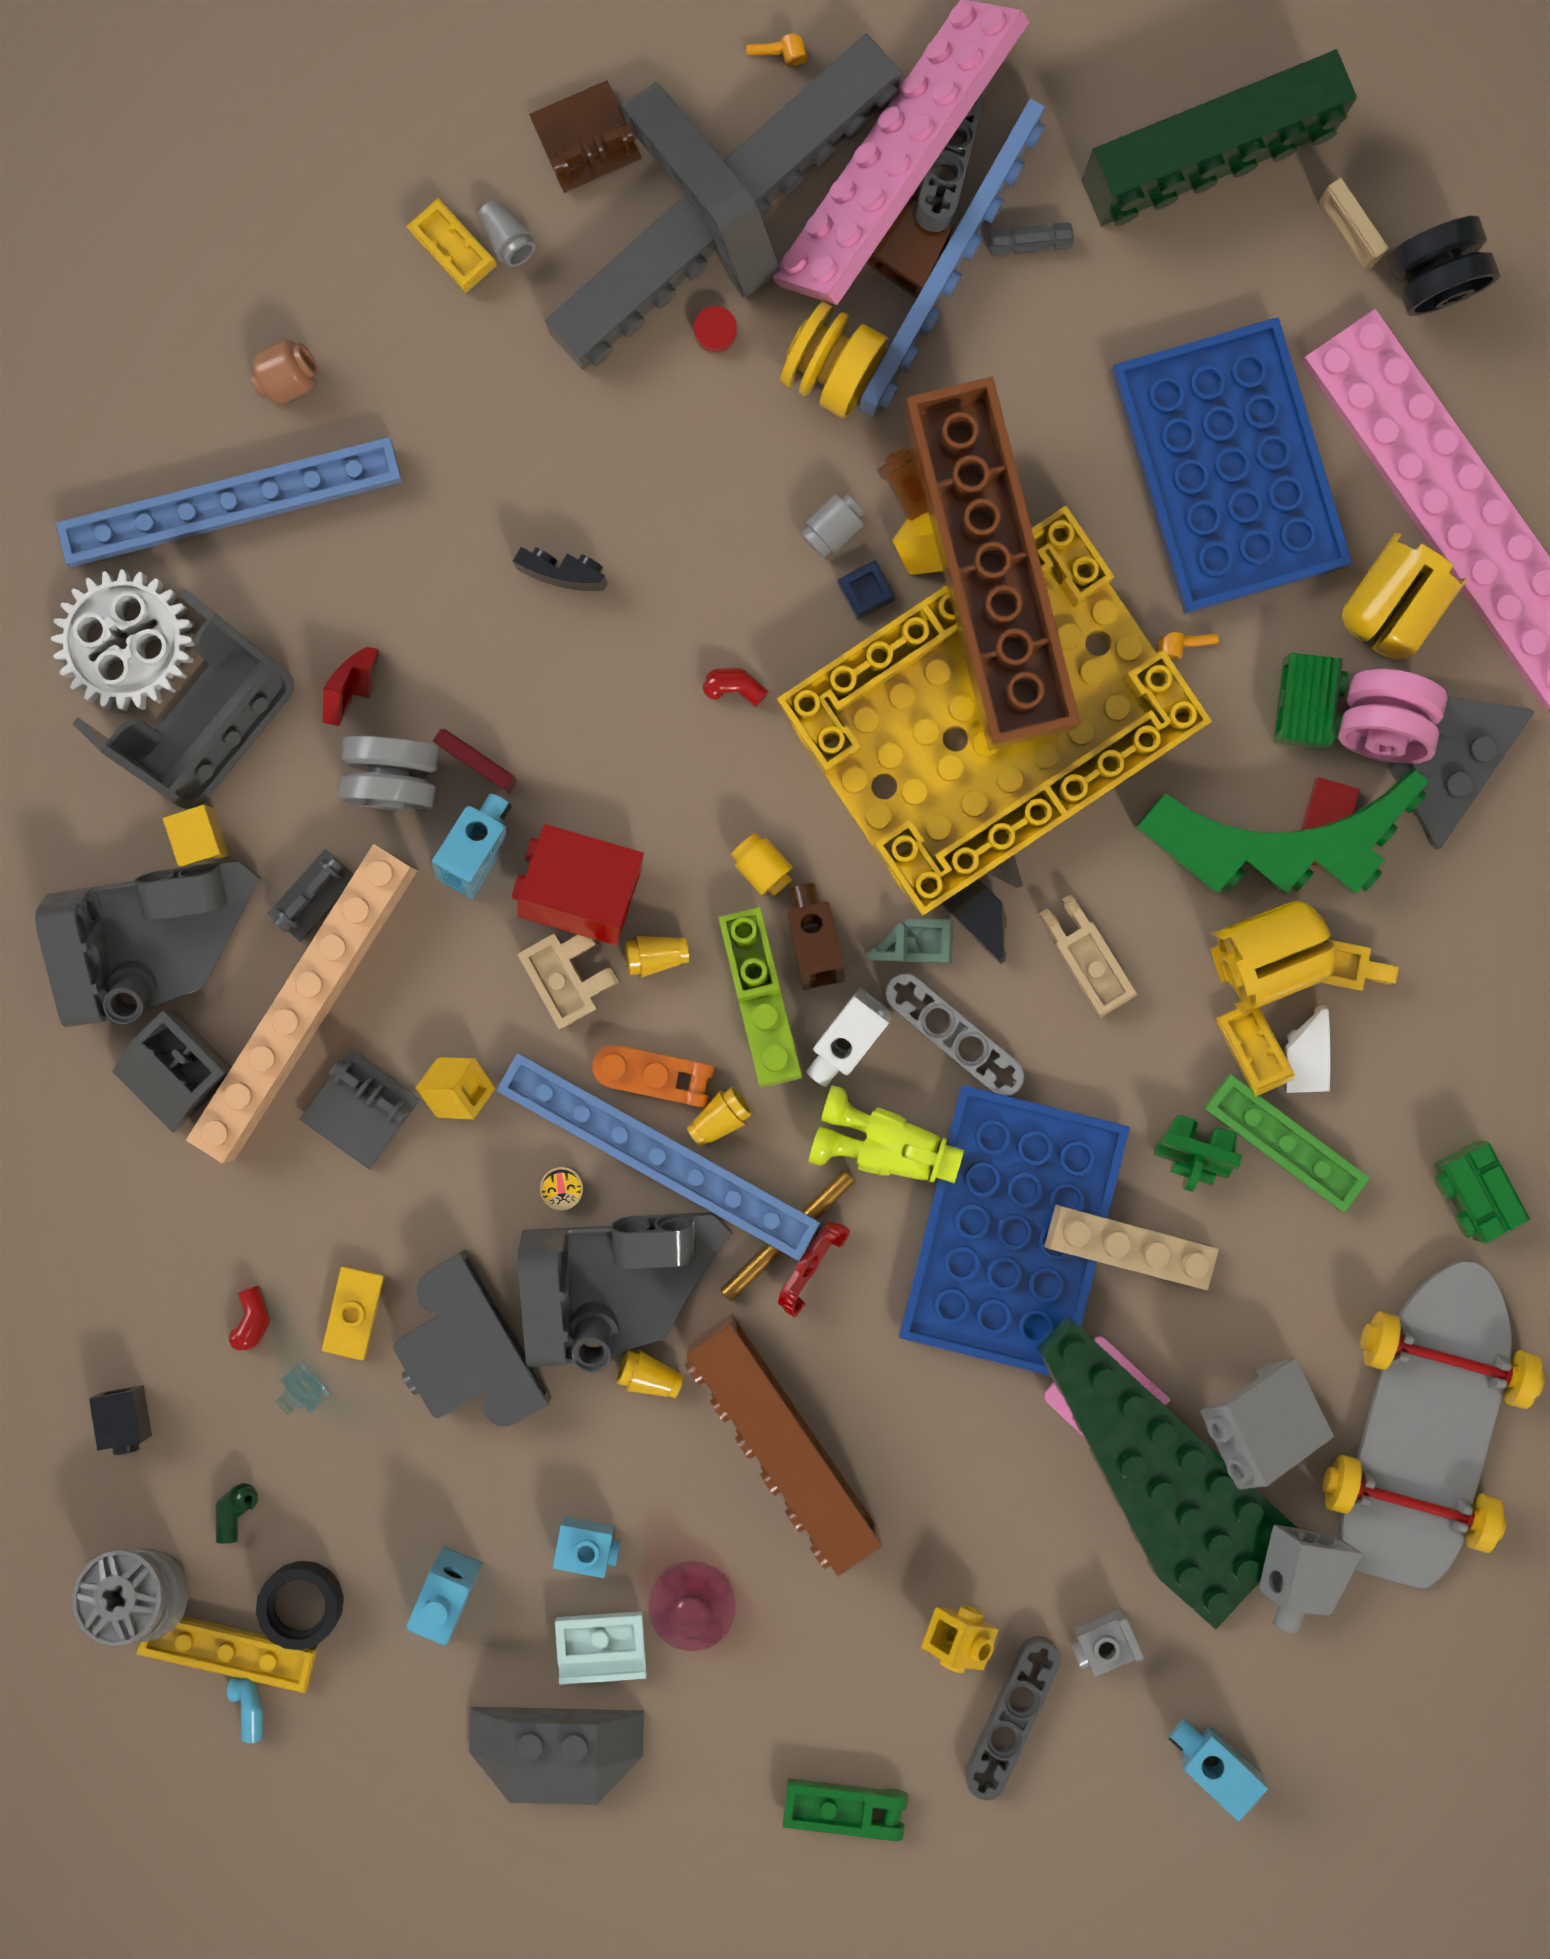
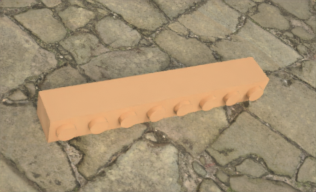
M375 844L372 845L188 1135L187 1142L222 1164L235 1161L418 872L417 869Z

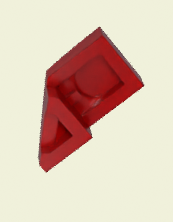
M365 647L350 656L334 671L323 688V723L340 726L353 695L370 698L372 688L371 672L378 660L379 649Z

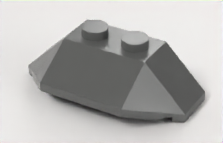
M471 1707L469 1753L509 1803L597 1805L643 1757L644 1710Z

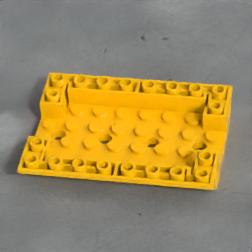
M1066 505L1032 527V532L1081 722L1075 730L988 751L947 585L777 698L799 740L895 883L922 916L1213 722L1165 650L1163 649L1156 653L1110 585L1115 576ZM1093 633L1105 636L1109 643L1107 653L1101 656L1091 654L1085 644L1087 636ZM951 728L961 729L967 737L966 747L960 751H951L946 748L943 743L945 731ZM885 775L894 780L896 793L891 798L880 799L874 795L871 785L876 777Z

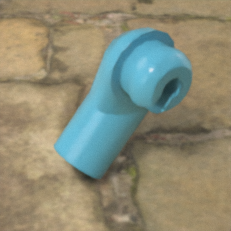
M231 1678L227 1685V1699L231 1702L241 1701V1740L245 1743L259 1742L263 1738V1708L256 1682L247 1678Z

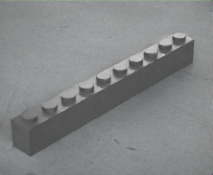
M867 33L724 160L749 191L762 219L771 210V202L782 192L785 195L793 192L803 181L804 176L802 174L814 164L817 167L823 165L836 150L835 145L845 136L852 138L857 135L868 121L866 117L877 107L880 110L885 109L899 93L901 70ZM683 196L545 320L549 334L582 370H585L591 363L593 366L602 363L612 352V344L623 335L626 338L633 335L643 325L645 321L643 317L655 306L657 309H661L667 305L677 292L675 288L686 278L690 281L697 278L708 265L707 259L718 251L709 226L686 197Z

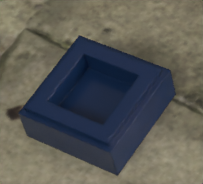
M876 560L837 580L857 620L889 604L896 598Z

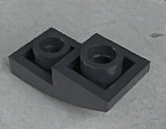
M521 546L513 559L517 570L554 586L581 591H604L608 584L605 575L601 573L603 567L583 554L580 555L579 559H576L567 553L560 567L557 568L555 566L557 560L547 552L535 547L533 552H530Z

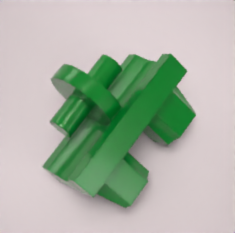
M1177 1115L1172 1120L1167 1132L1156 1143L1153 1155L1173 1161L1170 1172L1184 1176L1183 1190L1193 1192L1198 1181L1213 1185L1216 1175L1228 1178L1234 1168L1238 1169L1240 1167L1242 1155L1235 1153L1236 1132L1223 1128H1214L1210 1132L1207 1144L1194 1139L1198 1125L1195 1119Z

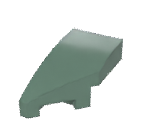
M907 919L904 923L900 922L892 929L893 932L867 955V960L952 963L953 920Z

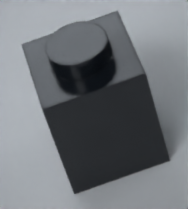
M144 1385L105 1391L89 1398L97 1451L112 1448L113 1455L140 1450V1443L152 1436Z

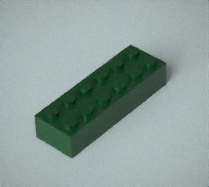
M1335 49L1093 148L1082 177V182L1100 226L1102 227L1111 222H1114L1115 226L1126 224L1139 215L1138 211L1154 206L1155 210L1165 208L1177 201L1178 195L1192 189L1195 194L1204 192L1215 186L1219 178L1229 174H1233L1235 178L1241 177L1257 168V163L1271 157L1273 161H1280L1294 154L1300 145L1310 141L1313 145H1319L1330 140L1337 134L1340 124L1348 117L1347 113L1357 99V95L1338 50Z

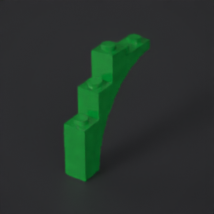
M1408 770L1383 795L1355 813L1324 826L1293 832H1255L1226 826L1193 812L1166 793L1160 795L1134 827L1208 889L1217 894L1222 888L1229 892L1239 882L1245 873L1240 868L1244 863L1249 865L1282 893H1288L1291 888L1296 892L1299 891L1313 875V871L1309 869L1313 863L1348 892L1357 893L1360 888L1366 892L1381 876L1382 871L1378 868L1385 861L1384 858L1372 849L1373 846L1377 844L1379 847H1382L1396 832L1398 827L1393 823L1405 810L1410 814L1423 801L1426 793L1422 789L1429 780L1417 770Z

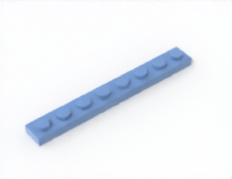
M1031 98L1029 99L860 400L859 409L874 417L880 406L887 409L894 399L899 385L894 383L901 369L908 372L920 351V348L915 346L922 331L928 335L931 333L941 314V311L936 309L943 294L950 298L962 277V274L957 272L962 260L965 257L971 261L983 239L978 234L985 220L991 224L995 220L1004 202V199L999 197L1006 183L1012 187L1014 186L1025 165V162L1020 160L1026 147L1034 150L1046 128V125L1041 123L1045 106Z
M390 437L56 522V527L65 563L72 568L402 483L403 480L393 441Z
M519 1053L516 1054L496 1090L798 1261L820 1224L819 1221Z

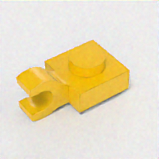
M1329 939L1325 940V943L1329 941L1334 943L1336 960L1334 972L1327 980L1320 983L1357 991H1363L1365 979L1388 985L1396 984L1399 967L1369 961L1371 948Z

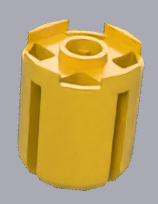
M1400 533L1393 534L1384 550L1345 604L1342 612L1344 625L1350 635L1361 643L1364 640L1369 641L1378 632L1413 580L1418 576L1370 647L1371 650L1379 655L1396 660L1408 659L1416 654L1467 581L1466 577L1460 580L1453 577L1449 572L1454 565L1426 545L1421 543L1414 550L1397 542L1402 535Z
M1289 901L1211 933L1218 940V946L1210 948L1215 968L1221 983L1229 982L1241 999L1240 1002L1234 1004L1241 1012L1251 1011L1323 982L1334 972L1336 960L1334 943L1331 941L1323 942L1331 936L1327 923L1312 906L1303 901Z

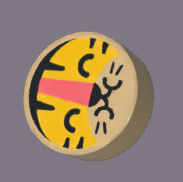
M560 1166L551 1169L544 1175L540 1183L542 1200L546 1205L555 1210H568L574 1207L581 1200L584 1193V1183L581 1176L570 1167Z

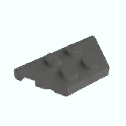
M1448 697L1444 716L1440 723L1436 724L1440 734L1435 754L1431 760L1415 764L1391 763L1388 769L1395 781L1408 770H1417L1429 780L1422 789L1426 793L1425 798L1412 812L1414 816L1418 815L1430 836L1428 841L1435 849L1442 848L1534 714V711L1530 708Z

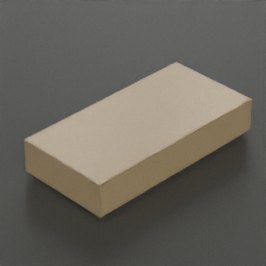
M1339 178L1327 187L1319 199V204L1362 268L1367 271L1379 263L1390 248L1343 179Z

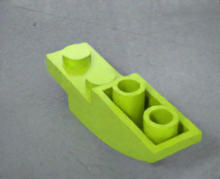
M757 907L718 917L760 1089L802 1079L761 908Z

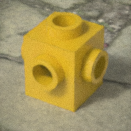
M961 1605L959 1610L936 1607L921 1649L938 1658L940 1664L951 1671L963 1674L965 1669L984 1670L987 1661L993 1653L994 1641L999 1629L984 1621L985 1614L971 1606Z

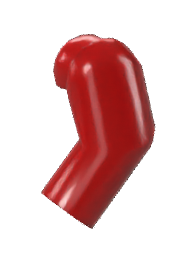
M739 667L714 669L707 674L706 681L702 685L704 694L712 700H718L724 693L738 692L755 708L769 692L757 680Z

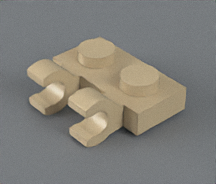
M554 933L517 954L558 1030L597 1010L598 1007L592 997L620 983L612 968H606L589 979L582 980L572 959L597 947L599 944L595 939L576 935L562 943L558 934Z

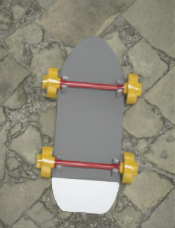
M1457 1261L1448 1264L1418 1287L1407 1300L1398 1316L1379 1311L1374 1315L1371 1323L1365 1325L1360 1341V1347L1364 1349V1363L1368 1367L1379 1369L1380 1372L1356 1458L1339 1454L1334 1460L1332 1467L1326 1469L1322 1481V1491L1325 1493L1327 1509L1342 1513L1340 1538L1363 1553L1355 1571L1419 1589L1430 1587L1447 1572L1459 1553L1464 1536L1468 1548L1484 1553H1490L1497 1542L1502 1539L1506 1529V1516L1504 1515L1502 1500L1484 1493H1479L1475 1497L1503 1394L1504 1402L1507 1405L1528 1409L1533 1404L1535 1398L1541 1394L1545 1382V1375L1542 1372V1360L1538 1354L1518 1350L1511 1358V1325L1502 1293L1490 1272L1485 1267L1472 1261Z

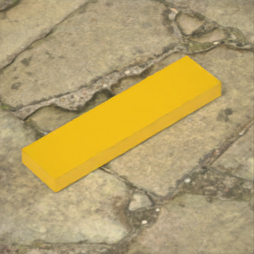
M183 1616L174 1630L158 1640L140 1642L136 1654L306 1693L309 1688L318 1647L314 1646L304 1650L284 1649L271 1642L264 1634Z

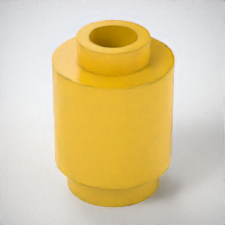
M757 832L745 839L730 854L737 862L734 866L761 896L770 892L775 897L793 881L788 874L794 867L767 837L762 839Z

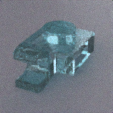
M300 1363L280 1380L286 1388L284 1389V1395L275 1403L286 1415L296 1407L299 1409L305 1407L310 1413L331 1394Z

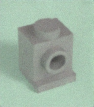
M1121 1608L1073 1628L1078 1642L1072 1644L1071 1647L1081 1669L1090 1667L1094 1677L1133 1660L1137 1662L1144 1659ZM1110 1642L1113 1644V1649L1102 1654L1099 1653V1647L1102 1643Z

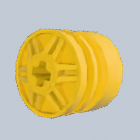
M822 301L812 315L803 322L792 340L786 354V362L780 376V383L791 388L801 375L804 374L799 387V394L803 397L807 396L818 383L823 384L824 387L820 396L819 406L845 419L851 413L869 384L885 352L889 338L866 324H862L850 338L846 337L845 332L848 326L849 315L841 312L829 327L834 306Z

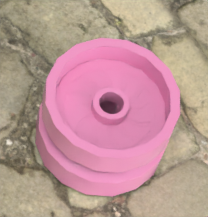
M1372 669L1357 673L1350 683L1346 700L1350 709L1346 710L1342 717L1338 738L1341 744L1352 752L1383 762L1415 764L1431 760L1435 754L1440 734L1436 724H1439L1444 716L1448 699L1446 691L1430 679L1401 670Z

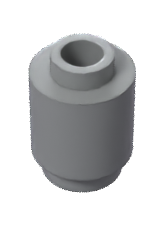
M834 494L805 522L807 527L800 535L824 559L830 552L835 554L864 526L859 519L864 512L850 496L846 495L841 499Z

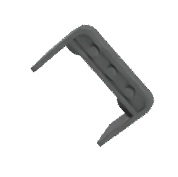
M184 588L179 593V596L207 618L196 634L195 649L209 665L156 729L141 720H131L122 724L108 739L80 718H77L73 725L108 758L179 807L191 809L200 806L208 799L281 710L293 693L294 681L289 672Z

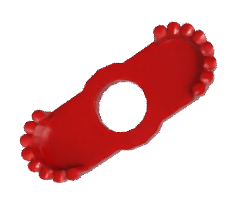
M829 1221L820 1229L810 1248L802 1256L795 1271L780 1292L778 1305L786 1313L795 1318L801 1312L805 1302L799 1297L800 1292L817 1270L831 1244L838 1247L844 1246V1242L850 1235L849 1228Z

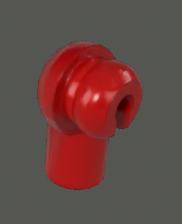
M258 1285L238 1292L245 1315L236 1330H231L229 1334L231 1347L238 1351H248L256 1347L270 1324V1317Z

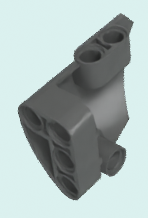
M240 859L150 872L139 876L132 882L47 894L36 909L35 923L54 1001L62 1025L70 1027L104 1022L106 1020H111L118 1024H130L140 1018L143 1011L204 988L261 877ZM118 993L132 995L137 1004L124 1003L119 998Z
M712 1212L629 1216L617 1219L611 1226L522 1230L518 1251V1281L527 1367L565 1366L568 1363H574L585 1372H598L608 1365L611 1355L667 1338L693 1289L720 1248L730 1237L732 1231ZM591 1341L600 1344V1346L589 1347L584 1343Z

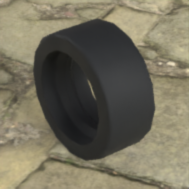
M296 1561L283 1565L264 1583L257 1596L256 1616L260 1629L271 1642L284 1649L304 1650L317 1646L330 1635L342 1615L344 1596L340 1583L329 1569L316 1562ZM294 1580H307L316 1585L323 1593L326 1603L325 1613L321 1621L313 1628L304 1631L294 1630L284 1625L275 1611V1598L280 1588Z

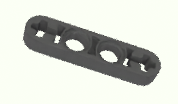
M982 93L955 131V133L962 137L964 144L955 146L947 143L921 181L914 208V217L916 222L927 231L940 232L949 227L957 209L983 106ZM942 166L950 169L954 173L955 179L945 181L938 178L934 168ZM935 195L942 196L939 214L932 212L931 204Z
M1030 1637L1020 1647L966 1766L965 1777L970 1792L978 1799H994L1004 1790L1060 1664L1058 1651L1054 1644L1046 1637ZM1041 1648H1043L1050 1661L1048 1664L1040 1663L1034 1675L1036 1680L1041 1681V1683L1037 1685L1029 1677L1019 1674L1023 1671L1026 1675H1030L1033 1662L1029 1654L1031 1652L1038 1654ZM1017 1687H1027L1033 1692V1701L1026 1708H1015L1009 1702L1011 1692ZM1005 1726L1011 1728L1015 1732L1016 1737L1011 1746L1002 1749L993 1745L991 1736L995 1729ZM988 1751L989 1754L996 1758L992 1766V1775L995 1781L994 1783L987 1781L982 1787L979 1786V1781L975 1774L976 1772L984 1773L987 1770L990 1760L989 1756L983 1753ZM997 1759L1005 1760V1763L1001 1764Z

